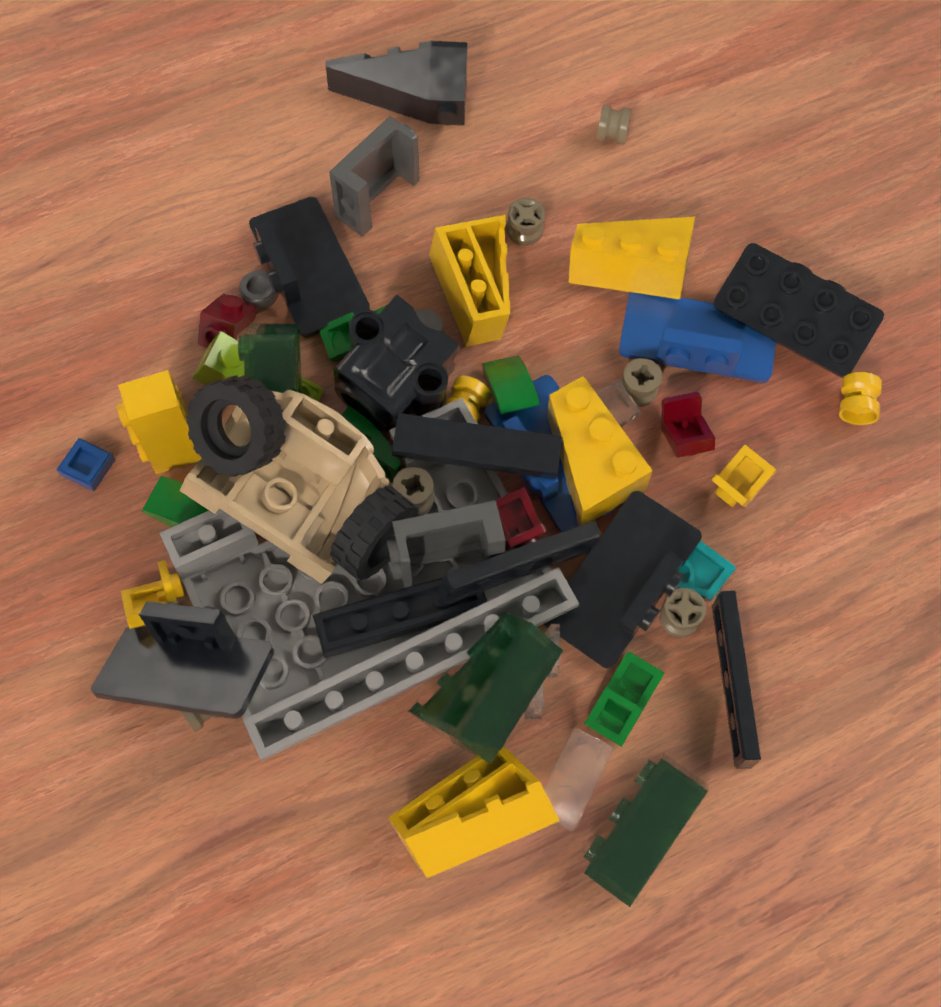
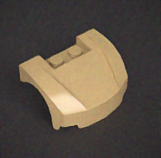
M287 390L284 393L273 392L277 403L281 404L283 409V419L286 420V428L284 429L286 439L280 448L282 450L280 454L273 458V461L268 465L242 476L240 474L235 477L215 472V469L211 466L208 467L202 462L203 459L201 458L185 477L180 492L214 514L221 509L291 555L287 562L322 584L337 565L332 560V557H330V552L332 551L331 546L336 538L335 536L343 526L344 521L368 495L374 493L380 487L384 488V486L389 485V479L385 478L384 470L373 455L374 446L337 411L299 392ZM236 406L223 428L233 444L236 446H246L251 440V427L244 412Z

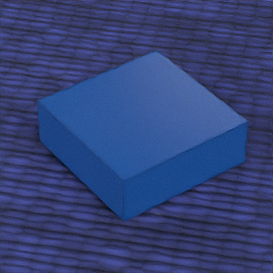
M78 438L57 468L60 476L94 492L116 459L112 453Z

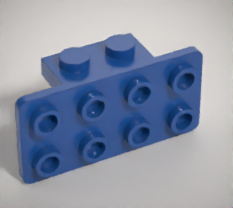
M630 292L620 339L619 354L624 358L634 360L646 358L654 361L656 364L766 383L772 376L776 342L720 313L714 308V303L680 298L679 300Z
M543 375L532 381L540 405L500 414L494 402L489 404L485 408V417L490 425L552 435L547 418L549 395L560 389L553 377ZM559 460L556 480L521 475L527 490L531 494H536L560 533L578 527L576 511L571 494H569L566 476L561 460ZM622 503V504H620L619 506L615 507L614 509H612V510L609 511L608 513L604 514L603 516L599 517V518L596 519L595 521H597V520H599L600 518H602V517L608 515L609 513L615 511L616 509L622 507L624 503Z

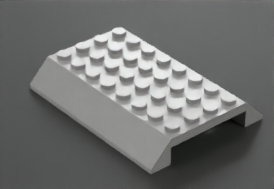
M463 398L422 415L423 417L477 424ZM396 427L389 430L392 442L394 440ZM399 457L403 469L408 467L422 468L433 479L434 504L425 515L494 501L508 495L495 471ZM414 486V487H410V488H408V489L406 488V490H407V491H410V490L414 489L415 486ZM221 509L216 514L207 511L159 533L193 606L200 608L209 606L221 610L236 637L269 641L275 650L243 715V722L261 761L579 606L577 598L559 567L554 570L548 567L484 591L487 599L486 603L438 626L324 659L312 615L403 589L402 578L396 580L393 578L390 562L381 568L378 573L362 581L356 580L337 564L330 576L321 584L287 562L291 555L270 541L259 545L253 530ZM514 547V548H512V549H509V550H506V548H505V552H508V551H510V550L516 549V547ZM479 552L411 567L412 584L414 586L442 578L446 573L483 560L482 554Z

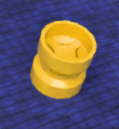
M855 372L844 376L841 392L845 397L840 403L839 417L844 422L854 425H868L878 421L880 418V403L877 401V398L882 393V380L877 375L867 372Z
M464 375L458 376L451 387L452 396L447 398L442 406L463 398L477 423L480 419L479 410L487 405L491 392L484 383L475 378Z

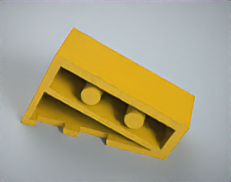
M169 370L118 385L123 401L117 402L116 408L123 427H127L132 444L136 445L143 463L150 461L155 473L160 474L198 462L201 459V456L197 455L193 449L192 440L189 439V427L186 424L188 412L182 393L179 392L178 386L175 385Z
M584 376L549 395L547 418L552 435L563 436L559 460L562 462L569 494H571L576 511L578 526L592 522L624 503L632 492H643L647 489L653 470Z

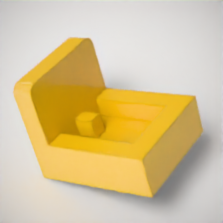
M744 444L719 475L715 474L711 479L719 486L714 493L732 508L737 502L747 507L777 470Z
M166 560L157 562L162 580L121 591L129 629L145 625L139 613L146 601L177 603L176 599L184 597L178 573L169 574Z

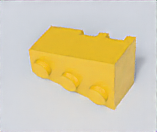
M506 215L436 227L429 257L466 347L501 340L510 316L509 277L506 271Z
M695 216L577 224L570 250L568 283L680 300L690 254Z
M500 741L388 817L410 856L426 878L560 821L541 782Z

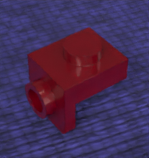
M223 293L200 313L198 344L207 348L220 331L237 340V335L255 320L257 306L244 302L240 297Z
M699 392L667 397L662 400L661 430L677 458L715 450V436L702 416V397Z
M525 487L495 500L506 539V550L540 540V535L547 532L544 523L541 524Z

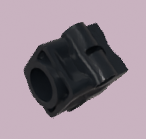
M398 295L391 300L380 314L372 310H363L353 315L349 323L350 351L333 369L334 390L347 407L350 406L362 414L379 431L385 429L387 432L396 427L399 413L409 415L415 413L418 416H422L440 408L445 401L448 377L455 370L456 364L454 359L458 353L459 344L444 332L431 329L423 324L414 308Z

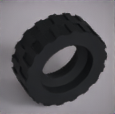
M245 375L221 379L204 386L205 388L198 390L194 394V400L189 403V415L186 417V424L189 427L188 436L193 442V449L197 455L201 456L202 462L208 467L214 468L215 472L219 474L225 473L231 477L248 474L271 463L272 459L277 457L282 451L280 448L286 439L284 435L286 420L283 419V409L281 404L277 403L274 393L265 388V384L259 380L254 381L251 377ZM228 405L238 406L249 421L251 440L246 446H236L225 433L222 424V411Z
M392 486L380 487L374 493L368 495L344 521L343 526L337 532L336 538L332 543L330 557L356 580L369 579L390 562L387 539L394 537L392 522L419 516V508Z

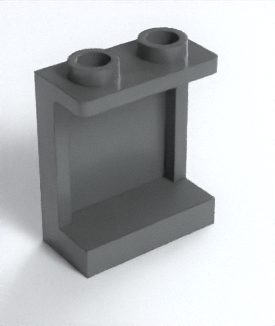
M389 116L329 171L335 217L363 237L372 228L370 202L397 177H402L414 186L420 181L418 136L411 127L401 124Z
M495 500L393 521L394 537L387 539L394 580L402 578L404 588L413 586L411 567L479 552H481L482 558L485 560L505 553L506 541Z

